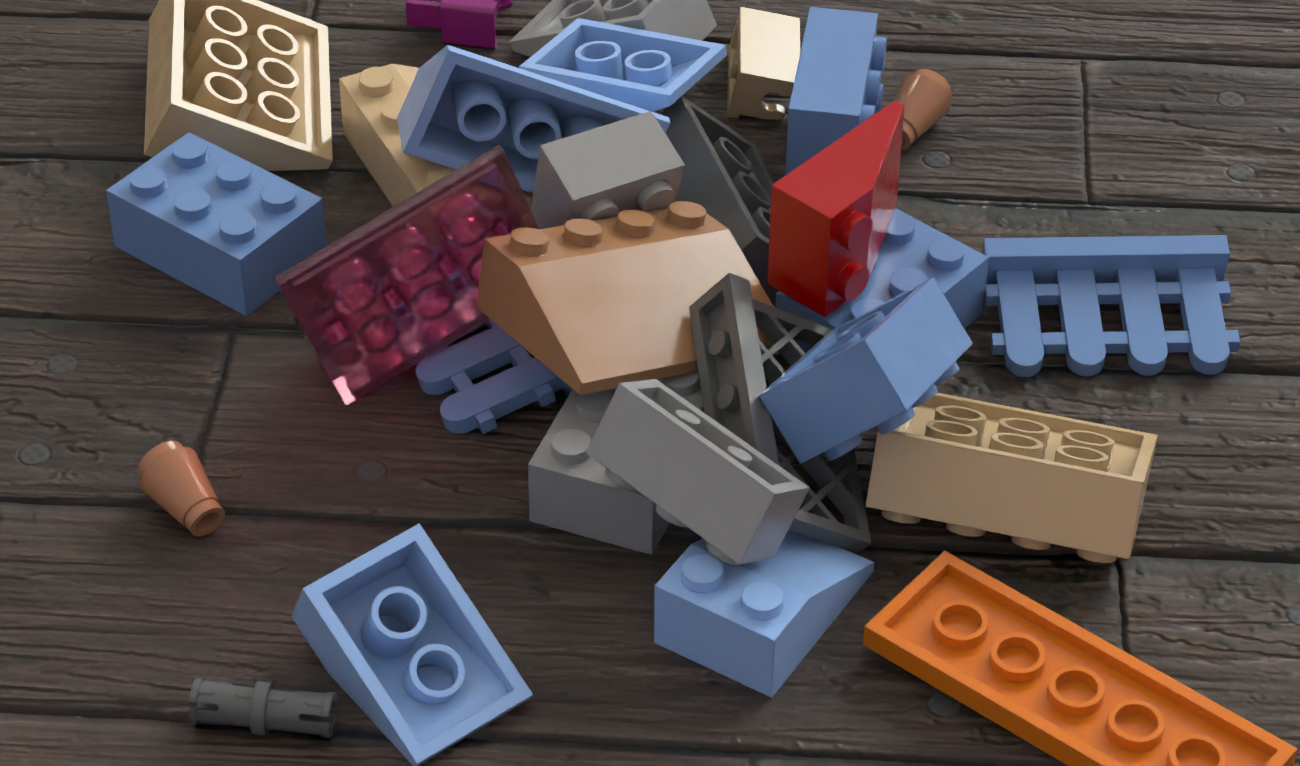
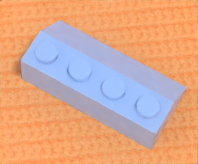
M446 45L418 69L398 114L397 123L403 153L533 193L540 145L649 111ZM652 112L666 133L670 125L669 117Z

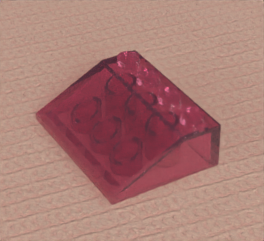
M497 145L277 275L274 279L315 359L345 405H348L490 320L476 308L484 239L509 235L517 228L539 229L505 151L500 145Z

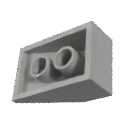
M552 0L509 43L513 52L531 57L577 18L702 41L717 24L707 0Z
M652 111L540 145L528 228L544 229L562 226L571 219L598 220L615 217L624 210L645 212L669 208L671 203L677 202L685 164Z

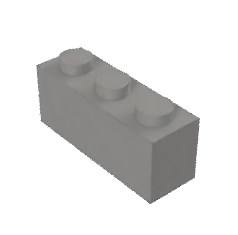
M657 379L618 384L586 451L589 456L606 467L605 474L611 481L626 489L639 491L656 504L655 510L663 519L680 527H688L707 541L706 547L710 553L718 559L733 565H742L775 557L810 488Z

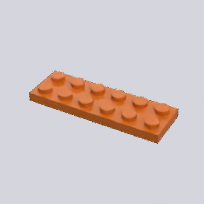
M943 551L864 626L863 645L1067 766H1294L1298 748L947 551Z

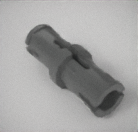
M197 677L191 688L189 702L198 703L197 707L189 708V720L191 723L206 722L250 727L252 735L268 736V731L278 730L322 735V737L331 738L337 720V713L331 712V708L338 707V696L336 692L321 693L277 688L275 680L259 679L256 685L212 681Z

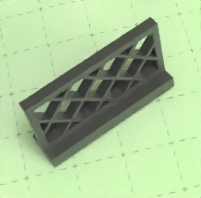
M728 273L689 306L704 413L806 484L790 464L797 458L759 395L767 388L766 380L772 384L785 372L773 357L774 353L778 351L791 367L805 355V352L794 339L814 347L833 329L752 299L749 280ZM757 327L773 345L769 349L759 340ZM774 432L790 451L786 457L776 447ZM853 448L846 454L833 460L835 474L820 455L801 463L820 489L814 493L809 488L788 530L856 553H860L871 545L855 449ZM825 495L843 515L844 524L839 523L820 501Z

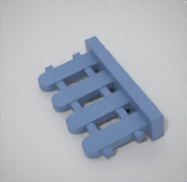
M487 211L465 220L471 244L458 249L453 243L441 249L442 257L403 274L398 268L384 274L386 281L374 287L369 295L373 313L377 318L381 320H394L407 314L408 318L397 323L392 331L396 350L399 354L405 357H416L426 352H431L432 355L422 359L416 367V376L421 390L430 395L443 394L452 389L456 391L455 394L447 397L440 405V413L445 428L455 434L467 433L478 427L482 434L496 429L495 420L535 401H538L540 406L544 407L556 401L555 392L562 389L568 398L572 391L569 385L537 358H531L530 352L476 308L484 239L503 236ZM463 289L465 292L429 309H424V306ZM486 325L489 328L450 347L447 344ZM511 362L514 367L475 385L471 382Z
M1226 235L984 238L982 254L989 257L985 306L998 307L1001 333H992L991 354L1004 355L1006 368L1015 376L1031 377L1036 375L1042 367L1044 354H1065L1067 366L1073 373L1085 377L1094 376L1102 370L1106 353H1127L1128 363L1135 372L1141 375L1152 376L1164 369L1167 354L1172 352H1188L1190 363L1195 370L1203 374L1214 375L1225 369L1230 352H1238L1240 345L1238 330H1226L1221 303L1229 302L1231 294L1229 281H1223L1230 255ZM1099 304H1119L1123 331L1103 332ZM1160 304H1180L1184 331L1164 330ZM1038 305H1058L1062 332L1041 333Z

